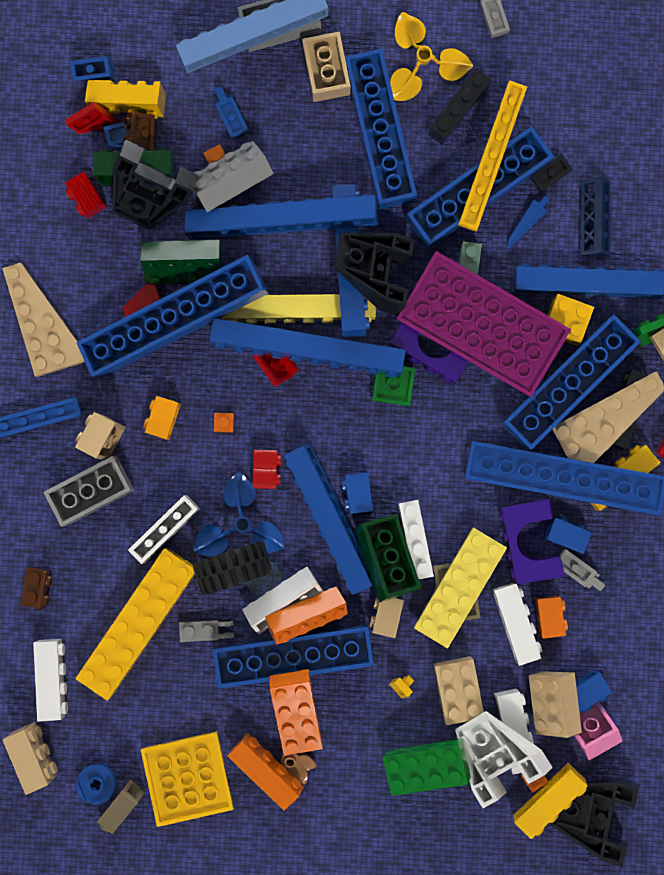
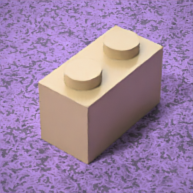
M376 597L374 608L377 610L375 616H371L369 625L372 628V633L391 638L396 637L404 602L403 598L397 597L379 603Z

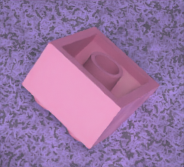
M599 702L593 704L589 711L580 712L582 732L574 735L588 760L622 742L618 728Z

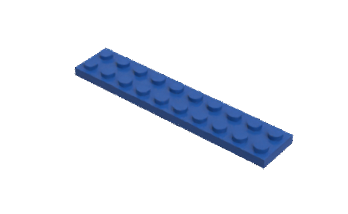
M472 441L465 479L661 516L664 502V476Z

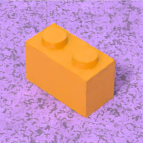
M156 396V399H153L150 404V417H147L144 422L143 428L146 429L145 433L170 440L181 404Z

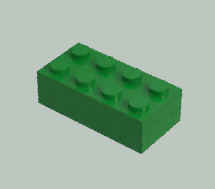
M463 739L388 750L383 756L391 796L468 785L471 779Z

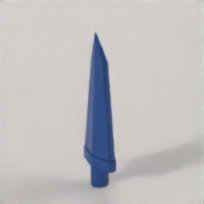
M543 196L539 202L535 199L531 201L528 209L508 239L507 251L547 213L544 206L548 203L549 199L546 196Z

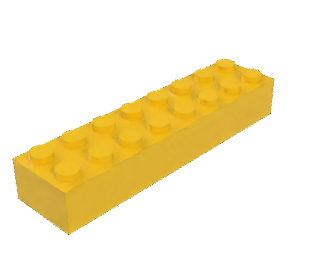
M168 547L164 548L75 679L108 701L195 576L193 564Z

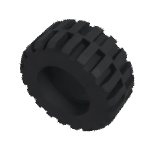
M259 541L195 562L193 570L200 592L203 595H208L268 575L272 572V566L265 544Z

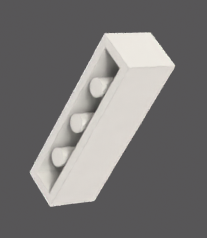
M184 495L128 551L141 564L146 563L200 508L187 495Z
M418 500L398 503L404 537L418 578L434 577Z
M306 567L271 591L266 592L256 601L251 602L242 610L251 627L258 634H261L268 629L265 616L324 591L315 576Z
M513 582L492 589L516 663L520 666L541 659L540 653L542 648L539 641L536 642L534 634H536L534 624L529 622L528 616L530 612L527 604H523L521 597H524L521 586H517Z
M62 639L38 640L33 643L37 721L61 720L68 713V704L65 702L64 696L67 693L66 682L64 683L63 676L66 674V665L63 663L62 657L65 654L64 643L62 644Z
M517 689L494 693L499 720L531 743H534L532 733L528 732L527 725L530 723L527 712L524 713L523 705H526L523 693L520 694ZM517 765L510 769L512 774L521 773Z

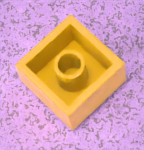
M557 294L552 300L547 315L571 329L564 342L577 346L583 340L594 307Z

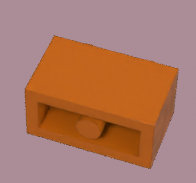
M558 595L534 598L539 636L542 639L566 636L565 631L568 630L567 620L563 617V611H565L564 600H561V597Z

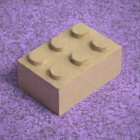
M340 32L302 39L313 102L350 95L351 86Z
M94 412L93 415L90 414L86 419L85 430L77 436L75 448L96 459L106 460L114 451L126 426L107 416Z
M471 656L433 663L443 719L446 725L467 722L484 713L474 660Z
M542 671L529 675L535 734L568 738L581 733L575 673Z
M35 722L13 731L2 739L25 795L47 786L57 776V766L55 762L51 761L49 747L46 743L44 744L42 730Z

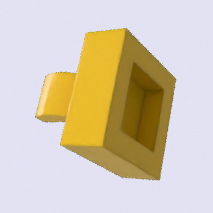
M408 675L403 679L400 677L393 679L389 685L401 698H407L413 692L409 686L414 680Z

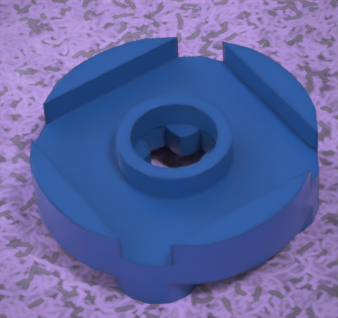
M91 764L84 768L76 783L77 793L82 800L93 805L103 804L110 799L116 790V776L106 764ZM94 779L101 782L99 789L96 786H92Z

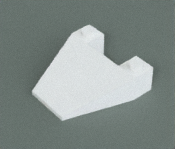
M487 711L455 729L457 738L463 739L471 774L470 785L482 808L498 801L507 793L497 777L503 772L517 765L529 784L544 776L553 768L540 748Z

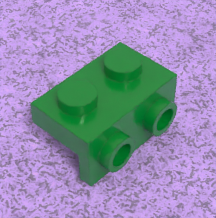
M664 313L656 316V321L651 323L649 319L638 323L639 327L632 330V333L641 341L637 345L638 347L652 343L649 337L664 328Z

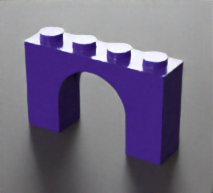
M402 323L389 345L392 348L406 350L405 355L408 356L407 359L416 365L420 363L425 366L424 370L428 373L440 375V379L443 382L455 384L469 361L454 352L443 358H431L425 355L418 345L419 332Z
M550 498L502 507L503 511H500L501 522L506 525L504 538L506 542L509 541L510 549H507L509 561H513L514 568H511L513 580H516L517 584L564 577L565 573L561 555L535 559L527 556L519 545V534L526 524L553 518Z

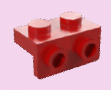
M269 354L253 356L274 387L290 379L299 370L295 362L291 361L288 357L275 359Z

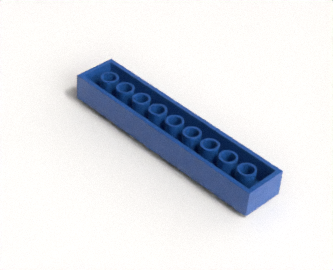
M246 255L76 343L91 376L101 379L212 323L213 318L220 319L269 293L253 260Z

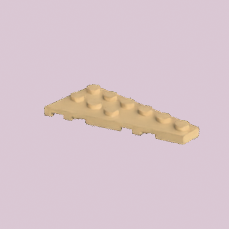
M18 263L2 268L35 377L84 363L85 361L76 343L78 341L54 307L49 303L23 264Z
M656 371L557 424L553 431L568 459L595 463L664 392V383Z

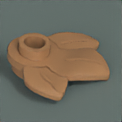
M297 753L286 756L282 754L281 764L302 785H305L308 781L307 771L314 769L317 766L316 762L307 754L298 755Z

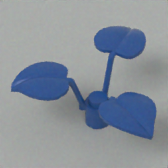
M237 473L228 481L223 493L226 504L230 507L237 506L239 517L235 519L234 527L221 533V529L216 525L204 526L197 534L194 552L202 556H216L223 553L228 547V541L224 536L236 530L241 533L248 530L253 532L250 543L262 541L268 554L284 549L283 537L274 524L262 521L255 530L250 527L249 519L243 517L241 505H250L255 499L256 492L252 483L242 473Z

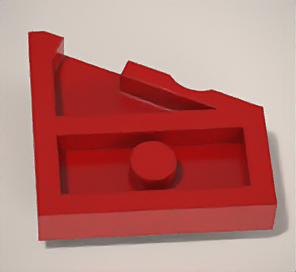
M96 102L91 103L66 119V126L78 134L103 130L102 126L119 123L118 118Z
M146 284L122 307L125 317L160 300L156 285Z

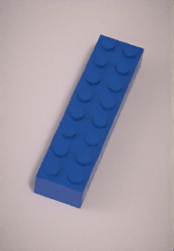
M378 49L347 56L345 61L352 100L378 210L415 202L417 193L383 50Z
M532 126L508 142L485 209L553 160V154ZM480 163L407 213L406 221L427 250L461 227L458 224Z
M613 314L536 388L532 397L528 396L501 425L527 451L532 450L641 341Z
M368 624L309 632L278 645L275 644L273 638L215 646L213 648L218 689L268 682L272 675L309 669L310 675L374 666Z

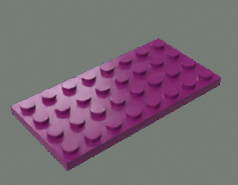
M437 251L434 253L408 298L406 307L397 317L398 321L532 397L571 331L567 326Z

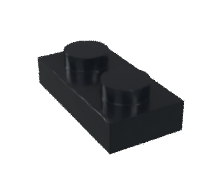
M561 154L534 173L530 179L539 192L542 193L569 174L573 169Z

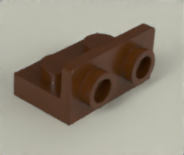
M137 112L127 114L124 118L126 136L123 139V144L125 140H128L144 149L153 151L155 115Z
M34 567L26 568L21 606L33 607L37 610H42L45 606H48L50 599L48 588L51 587L53 581L51 570Z

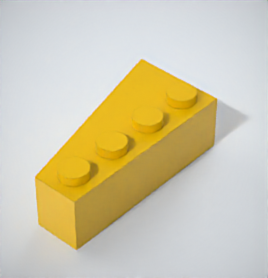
M88 80L85 103L88 106L96 102L112 114L137 112L155 115V119L164 115L166 94L160 81H154L153 85H147L145 81H138L137 85H132L128 81H120L118 84H114L110 80Z

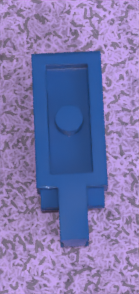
M221 86L214 89L218 100H215L216 108L231 139L234 140L249 133L233 97L230 94L225 95Z

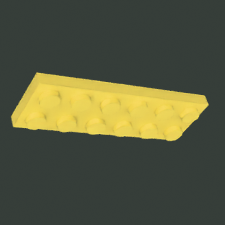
M472 528L416 622L414 629L448 648L507 547L477 529Z

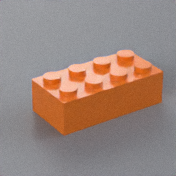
M309 669L270 676V693L284 756L323 749Z

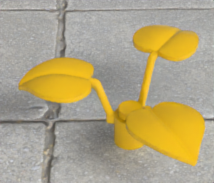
M405 12L400 14L396 22L395 39L397 44L403 49H407L412 45L418 49L416 54L417 64L412 73L407 68L398 69L393 73L390 84L395 101H406L419 93L422 87V80L415 76L420 65H426L430 60L440 65L439 74L447 81L460 79L473 67L470 59L457 49L449 48L443 50L440 54L441 61L435 58V55H432V50L428 46L416 45V43L423 41L426 29L419 19Z

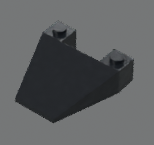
M125 140L113 167V213L143 228L149 229L186 204L194 191L198 175L181 166L174 178L156 171L139 162L144 148Z
M340 233L334 269L379 311L397 316L406 307L408 289L388 283L390 262L403 266L413 254L414 239L397 233Z
M624 779L586 781L587 789L585 793L580 797L577 796L572 801L571 806L566 810L563 809L558 814V818L553 823L549 822V824L600 860L622 867L625 861L628 842L609 836L615 804L619 803L635 808L640 784Z

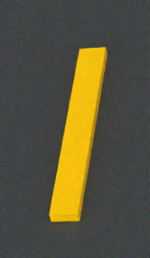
M510 80L508 82L458 226L477 232L527 86Z

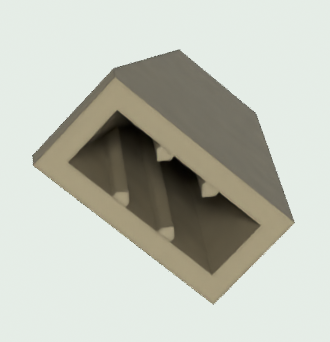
M129 780L97 821L100 824V828L105 832L113 834L140 801L145 791L132 780Z

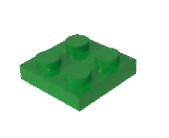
M403 366L402 374L397 376V378L387 377L385 373L378 372L375 376L372 401L410 407L415 368Z

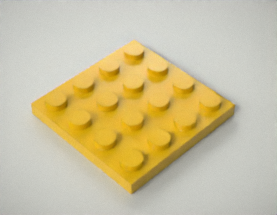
M218 731L141 749L157 827L234 809Z

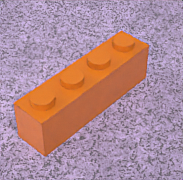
M335 586L265 616L267 628L275 644L278 645L296 636L306 634L317 627H322L331 621L341 619L343 616L348 615L346 602Z
M249 733L228 754V757L283 810L287 809L300 796L304 788L301 782L293 777L286 767L274 759L273 755L265 750L258 740Z

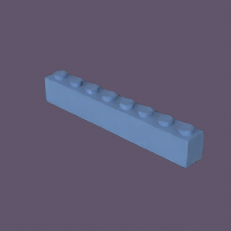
M285 0L280 3L275 2L266 9L255 10L251 15L238 17L229 24L218 25L212 31H204L199 33L197 37L184 39L176 47L186 72L190 73L328 16V6L325 0Z

